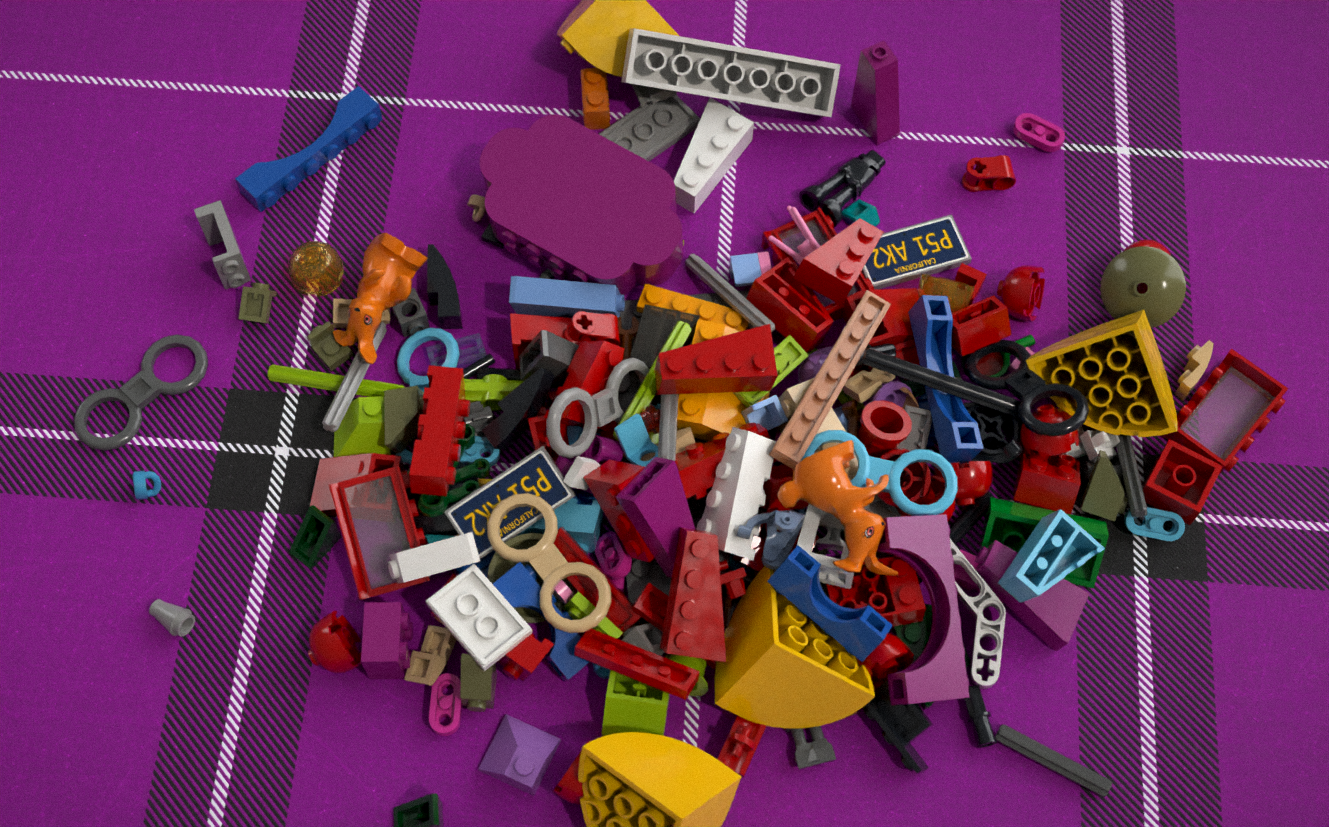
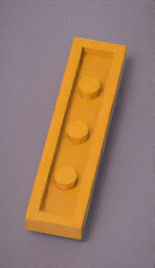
M646 283L637 304V312L674 323L683 321L692 328H696L698 320L724 324L738 331L747 330L749 322L733 308Z

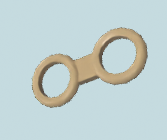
M525 493L514 494L502 500L492 510L487 523L488 539L493 550L504 559L516 563L529 562L544 581L539 593L540 608L545 619L556 629L567 633H581L596 627L607 615L611 604V587L605 575L595 566L583 562H567L554 545L558 533V521L552 506L544 499ZM528 506L538 510L545 519L543 537L535 546L528 549L517 550L508 547L500 536L502 519L509 511L517 507ZM572 575L588 577L596 584L599 592L596 608L589 616L580 620H569L561 617L555 612L552 605V594L555 587L562 579Z

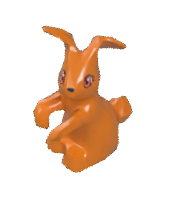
M383 232L375 236L364 252L362 266L364 276L358 284L357 298L353 299L348 307L346 331H333L334 340L342 346L353 345L358 340L360 356L366 363L374 364L377 354L373 338L381 323L382 312L408 299L412 287L411 279L428 258L417 250L405 246L401 240L388 233Z
M853 440L821 450L800 461L793 471L792 481L785 483L779 488L778 500L785 508L795 507L796 502L801 499L822 511L832 514L844 526L845 542L849 555L845 559L833 561L834 566L850 573H860L864 561L866 568L876 574L898 575V571L878 562L875 555L886 523L881 515L864 508L872 503L874 496L887 487L889 476L887 474L880 476L876 484H874V480L866 478V487L853 486L845 471L850 466L849 461L854 458Z

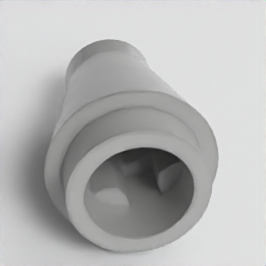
M161 599L155 600L150 606L149 614L155 617L173 636L179 635L183 637L187 635L195 624V617L192 615L191 610L164 602Z

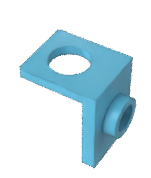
M638 413L614 428L626 459L634 465L646 467L653 458L648 461H641L640 459L648 453H655L654 457H658V446L651 442L642 417Z

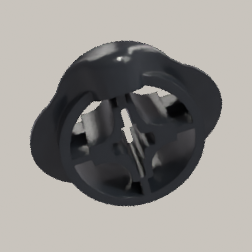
M974 402L963 403L970 416L978 423L984 448L971 461H990L991 463L1005 464L1014 461L1020 456L1024 449L1020 440L1022 425L1020 418Z

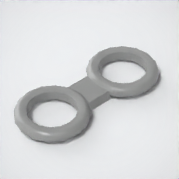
M636 358L622 360L613 368L609 375L606 389L593 396L587 391L575 387L564 390L555 398L549 408L546 431L550 446L558 455L566 458L580 456L590 447L595 438L597 427H602L613 420L616 423L620 422L624 415L618 401L620 383L629 371L634 370L642 384L650 370L643 361ZM577 400L583 407L585 424L579 439L575 443L567 445L560 433V420L566 406L572 401ZM648 406V408L646 409L644 415L642 416V419H643V418L645 417V415L647 414V412H648V410H649V406Z

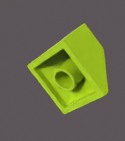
M384 396L359 397L351 402L338 430L334 432V457L367 453L392 455V450L385 445Z

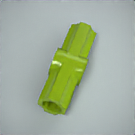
M489 374L484 376L483 379H464L466 400H470V403L480 401L483 407L490 406L491 411H499L502 409L497 403L524 381L507 380V378L498 374Z

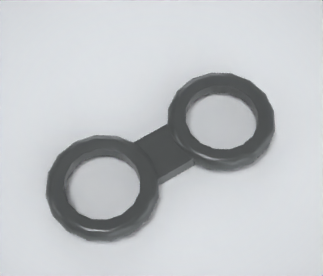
M178 334L163 337L148 348L141 362V371L119 389L98 390L86 397L78 406L74 417L75 432L81 442L92 449L103 451L117 449L130 442L140 429L142 409L160 394L177 395L186 393L195 388L205 377L208 368L207 352L201 343L190 336ZM182 347L194 353L196 364L194 370L187 378L179 382L169 383L161 381L154 375V363L157 357L167 349ZM107 401H117L129 408L130 418L128 424L120 433L107 438L96 437L89 433L87 429L88 416L99 404Z

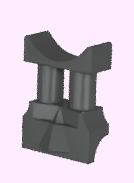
M821 726L809 728L813 740L810 743L806 741L803 728H785L786 733L791 732L796 747L794 761L797 763L799 770L836 760L832 744L824 738Z

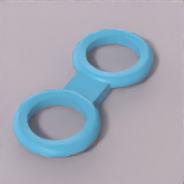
M427 328L417 331L400 348L396 361L398 373L410 387L418 386L423 392L425 387L429 388L428 377L413 374L409 366L411 354L424 342L437 340L444 343L447 349V356L442 367H457L460 355L458 343L452 334L441 328ZM405 448L401 453L396 454L401 456L403 462L411 465L413 453Z
M827 430L816 434L801 459L802 461L804 458L813 455L819 447L827 443H843L853 440L854 454L858 461V471L851 480L853 486L866 487V478L874 480V484H876L880 476L887 474L889 481L887 487L882 492L890 493L893 502L903 512L912 516L939 515L953 504L958 491L956 473L952 465L942 455L931 450L915 449L902 454L895 462L868 455L865 445L856 436L843 430ZM915 462H927L935 466L942 473L945 480V491L937 502L930 505H919L910 501L903 494L900 487V476L908 465Z

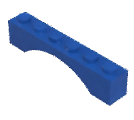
M360 86L356 87L338 101L336 113L330 125L311 145L283 159L255 163L236 177L235 180L240 193L260 212L267 207L273 206L280 197L288 191L294 190L301 181L315 174L322 165L336 158L343 149L356 143L360 136L368 130L374 129L383 120L379 104Z
M922 295L908 312L920 366L954 377L951 353L953 317L948 296ZM925 386L940 455L949 463H969L984 449L977 421L970 416L961 398Z

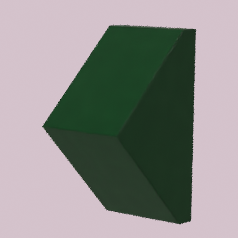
M314 505L310 506L289 553L309 569L314 568L342 537L335 521Z
M432 793L393 807L394 827H443V808L438 794Z

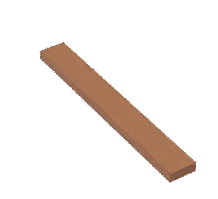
M868 290L865 292L769 454L770 456L793 470L795 469L891 303Z

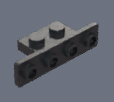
M886 680L874 690L875 697L863 707V711L873 722H878L883 729L881 733L884 739L891 746H896L901 752L902 756L900 758L903 764L910 771H915L917 774L922 773L929 767L911 745V742L931 727L933 723L917 703L891 705L888 680Z

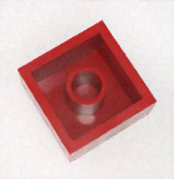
M1169 439L1142 487L1145 501L1157 509L1178 514L1182 517L1184 523L1191 525L1201 512L1223 466Z

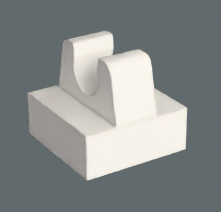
M1087 430L1080 435L1090 461H1096L1100 450L1106 452L1109 460L1117 456L1114 447L1120 443L1118 435L1108 434L1099 430Z

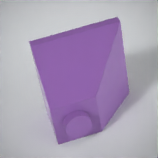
M506 714L478 770L534 796L561 739Z

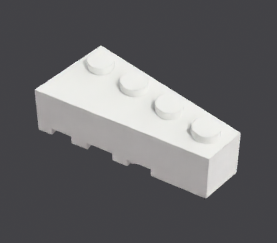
M709 98L674 179L676 203L692 213L698 210L752 141L753 121Z
M733 427L731 434L726 440V449L721 462L717 466L716 478L712 490L707 495L706 507L696 530L707 531L717 535L718 549L754 560L755 550L751 549L753 535H759L761 524L753 528L749 540L737 537L739 525L746 526L747 521L758 514L759 507L765 504L766 494L763 489V483L770 479L773 457L769 454L776 441Z

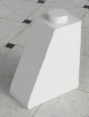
M470 532L391 554L388 569L392 579H396L397 584L473 564L479 562L480 558L473 533Z

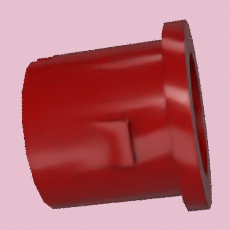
M885 400L873 401L867 404L861 413L858 439L865 445L869 456L879 458L883 453L891 449H898L900 443L907 439L912 430V421L909 414L897 404Z

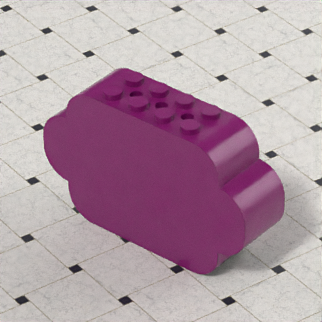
M557 114L541 117L532 124L528 131L521 128L501 130L489 140L483 149L479 164L487 188L485 208L494 235L511 253L515 255L521 253L534 266L539 268L544 266L551 270L550 273L559 280L567 279L576 282L616 285L621 295H626L636 282L642 285L646 283L653 286L664 283L680 265L683 258L682 225L677 216L675 183L670 174L664 169L574 120Z

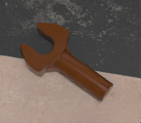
M618 317L620 347L625 348L624 360L631 358L632 340L640 337V324L633 317L632 327L629 330H624L621 317Z
M852 399L843 403L842 411L848 420L847 433L858 438V428L861 426L860 419L863 408L857 410V401Z

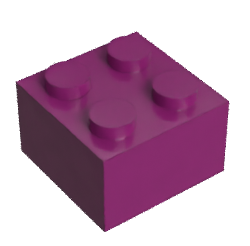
M365 602L361 663L369 679H404L406 669L410 668L412 652L408 651V640H413V622H410L409 612H405L401 602Z

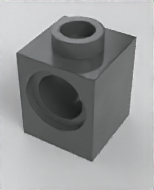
M415 288L411 289L407 300L391 307L404 337L430 328L427 314ZM409 313H415L414 316L406 317Z

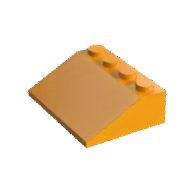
M698 320L692 344L740 331L724 324ZM770 391L758 402L769 398ZM733 392L679 394L677 431L690 427L694 438L712 441V438L717 434L724 432L730 434L733 427L739 428L747 424L741 411L746 409V406Z

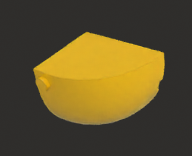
M582 0L566 18L557 32V35L562 39L560 42L561 46L568 53L572 54L575 52L594 67L622 77L630 29L635 28L679 36L646 0Z
M1144 310L1072 335L1036 352L1026 359L1029 369L1045 380L1046 384H1065L1081 391L1087 399L1089 406L1087 419L1083 423L1086 426L1114 435L1122 434L1138 437L1159 436L1177 432V415L1171 388ZM1050 397L1060 409L1066 411L1071 416L1075 414L1077 407L1072 401L1064 397Z
M764 566L746 589V594L741 597L732 614L729 626L725 630L726 662H716L715 704L751 722L770 727L791 729L821 726L855 713L875 697L868 670L864 665L859 667L856 657L849 654L844 646L832 636L823 632L817 623L807 615L802 614L797 606L785 596L776 592L774 587L767 582L775 570Z
M641 732L615 733L597 738L582 747L578 781L583 783L584 797L580 799L587 827H721L741 780V776L695 746L667 736Z

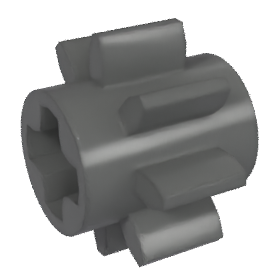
M480 401L470 403L469 417H464L463 422L474 428L475 436H486L482 429L494 420L490 406L483 407Z

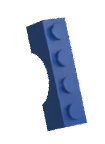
M797 545L767 582L774 587L776 592L785 596L797 606L802 614L807 615L817 623L823 632L832 636L844 646L849 654L863 662L885 639L892 624L870 605L851 609L842 607L830 600L820 584L819 572L821 564Z
M519 562L493 583L494 587L513 608L534 610L545 619L540 608L539 593L541 587L535 581L538 576L528 564L523 566ZM552 594V605L555 612L563 618L573 620L566 611L563 613L559 611L554 604L557 600ZM545 619L550 629L551 642L554 644L546 654L545 659L563 681L569 680L590 662L574 655L575 646L582 636L580 637L578 633H567L558 630Z

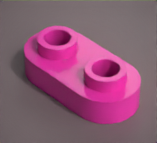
M1023 113L1016 118L1013 131L1019 139L1047 152H1055L1062 147L1065 133L1059 126L1031 113Z
M609 531L603 534L596 545V557L602 571L611 579L619 580L630 572L632 558L626 552L623 543L615 532Z
M450 673L440 675L433 683L431 690L429 723L432 730L440 736L454 734L461 723V681L456 675ZM447 687L454 689L453 693L449 696L443 694L444 689ZM443 717L451 718V722L448 725L440 724Z

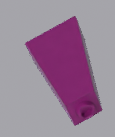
M884 40L861 50L851 102L852 110L876 145L900 134L898 59Z
M654 457L616 496V499L666 576L672 578L680 527L695 529L676 463L674 460Z
M996 540L987 548L983 546L975 559V562L978 563L976 571L990 589L1050 648L1058 651L1068 644L1090 593L1062 579L1041 595L1020 603L998 584L1018 552Z

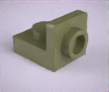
M253 282L252 288L243 286L239 319L269 324L272 296L276 297L277 291L269 290L270 285Z
M330 321L323 325L315 327L307 336L312 351L330 371H333L350 359L353 353L348 346H342L334 340L333 331L335 330Z

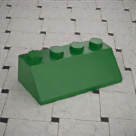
M990 497L979 551L983 546L989 547L996 540L1010 549L1019 552L1042 517L1055 511ZM1067 514L1104 548L1106 547L1109 537L1106 522ZM1105 549L1095 554L1086 563L1074 569L1063 579L1072 584L1094 588Z

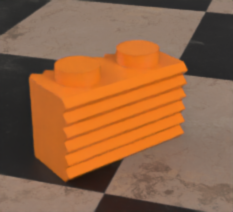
M598 68L582 69L580 71L584 126L590 130L607 129L610 127L607 73Z

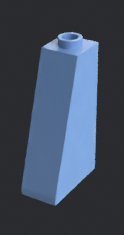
M511 276L509 303L517 314L572 318L575 313L585 311L598 314H614L618 318L620 317V311L625 309L624 295L620 294L616 285Z

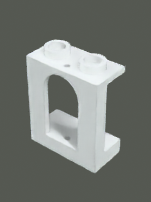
M809 504L797 545L821 564L819 572L820 582L851 589L854 573L847 572L833 564V561L848 557L849 551L846 542L841 559L811 552L819 524L843 530L844 526L832 514Z

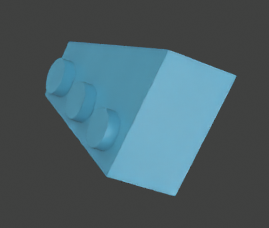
M572 498L554 510L558 521V529L563 527L587 554H595L603 525L602 508L597 500H593L592 505L577 504L578 500ZM544 517L516 536L527 533L544 534Z
M1061 509L1042 517L998 584L1020 603L1041 595L1065 578L1067 574L1086 563L1088 559L1105 548Z

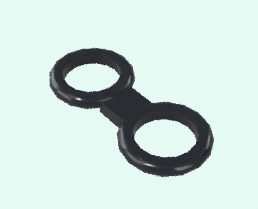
M1001 339L997 343H992L967 355L964 367L965 374L970 381L990 390L1007 389L1021 401L1018 407L1019 418L1027 429L1038 435L1054 437L1076 431L1085 423L1089 413L1088 401L1081 391L1070 385L1059 383L1046 384L1045 380L1029 369L1026 359L1031 355L1024 346L1014 341ZM995 352L1010 353L1020 361L1019 367L1013 373L1003 377L986 376L978 371L976 365L981 358ZM1052 396L1064 397L1072 401L1077 407L1072 417L1060 423L1042 422L1032 415L1031 409L1039 400Z

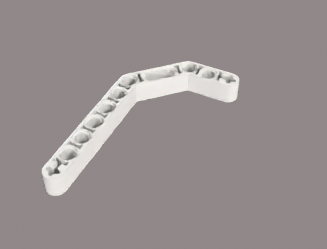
M759 509L757 515L762 514L764 510ZM819 524V526L825 527L828 532L824 538L817 540L814 547L843 551L845 542L840 536L844 530ZM950 539L954 564L962 566L980 589L978 596L969 597L955 582L958 590L957 597L976 619L970 679L975 686H979L981 689H988L995 684L999 677L1006 615L1005 607ZM876 552L875 554L877 556H895L885 552ZM987 607H993L998 611L999 618L995 621H989L984 618L983 610ZM984 636H989L996 642V648L992 651H985L981 648L979 640ZM995 658V662L989 660L987 671L992 673L993 676H989L987 681H982L981 675L976 674V671H981L984 659Z

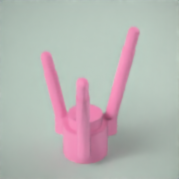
M789 205L787 210L806 239L797 247L800 253L798 254L772 235L768 239L793 257L800 265L803 258L819 248L820 245L813 237L796 207Z

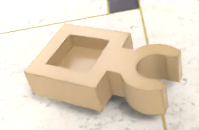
M873 368L869 373L862 370L847 380L843 391L848 396L862 403L875 395L883 387L882 383L892 381L895 375Z

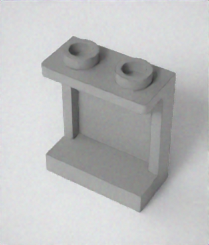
M221 200L194 209L209 246L224 241L227 252L212 258L224 288H237L251 281Z

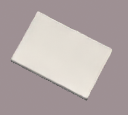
M472 564L426 600L427 606L484 672L533 633L532 628L475 564Z

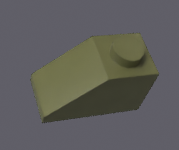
M418 386L384 391L385 445L395 454L401 453L418 434L419 416L423 414L424 392Z
M1100 450L1081 499L1080 507L1082 511L1115 521L1118 513H1124L1128 498L1124 497V487L1106 452Z
M462 654L460 699L463 707H467L468 710L474 712H484L486 708L493 709L497 682L495 664L484 672L470 654Z

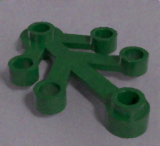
M466 424L464 439H459L458 442L461 445L460 460L464 451L471 448L475 443V430L469 424ZM480 458L476 459L473 464L457 469L455 483L472 476L477 478L487 477L490 474L489 461ZM454 461L453 467L457 468L459 462ZM469 480L462 487L448 491L447 496L420 494L418 509L425 516H439L446 511L448 504L467 497L473 493L467 490L475 489L476 491L480 488V485L474 480Z

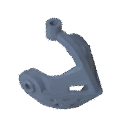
M792 509L784 511L775 510L770 513L759 514L747 521L746 526L739 525L737 537L749 540L754 527L767 523V537L761 561L765 567L776 570L790 554L804 523L805 515Z

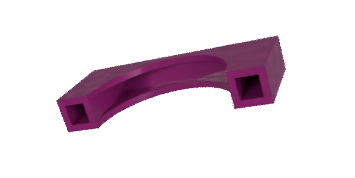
M947 514L883 518L886 525L876 552H885L901 558L919 574L929 593L933 614L931 634L922 654L907 668L896 673L887 674L891 705L969 698V680L966 674L965 649L962 641L961 617L957 601L958 590L955 584L954 558L951 552L950 527Z

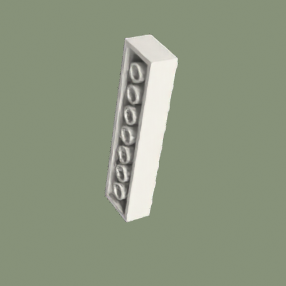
M633 28L629 30L621 82L831 117L841 64Z

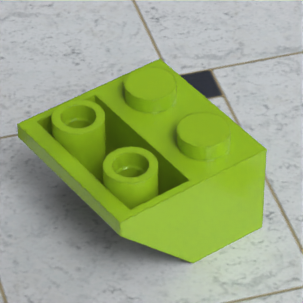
M610 670L602 736L624 732H641L664 736L670 694Z

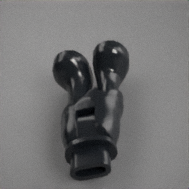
M870 150L867 154L861 153L858 157H854L838 167L837 172L829 179L818 185L804 188L799 193L800 201L809 211H815L820 207L825 215L830 216L835 228L842 220V207L851 198L855 201L857 197L861 196L862 192L873 182L874 178L880 174L881 168L886 164V161L874 150ZM843 184L842 190L825 200L832 191Z

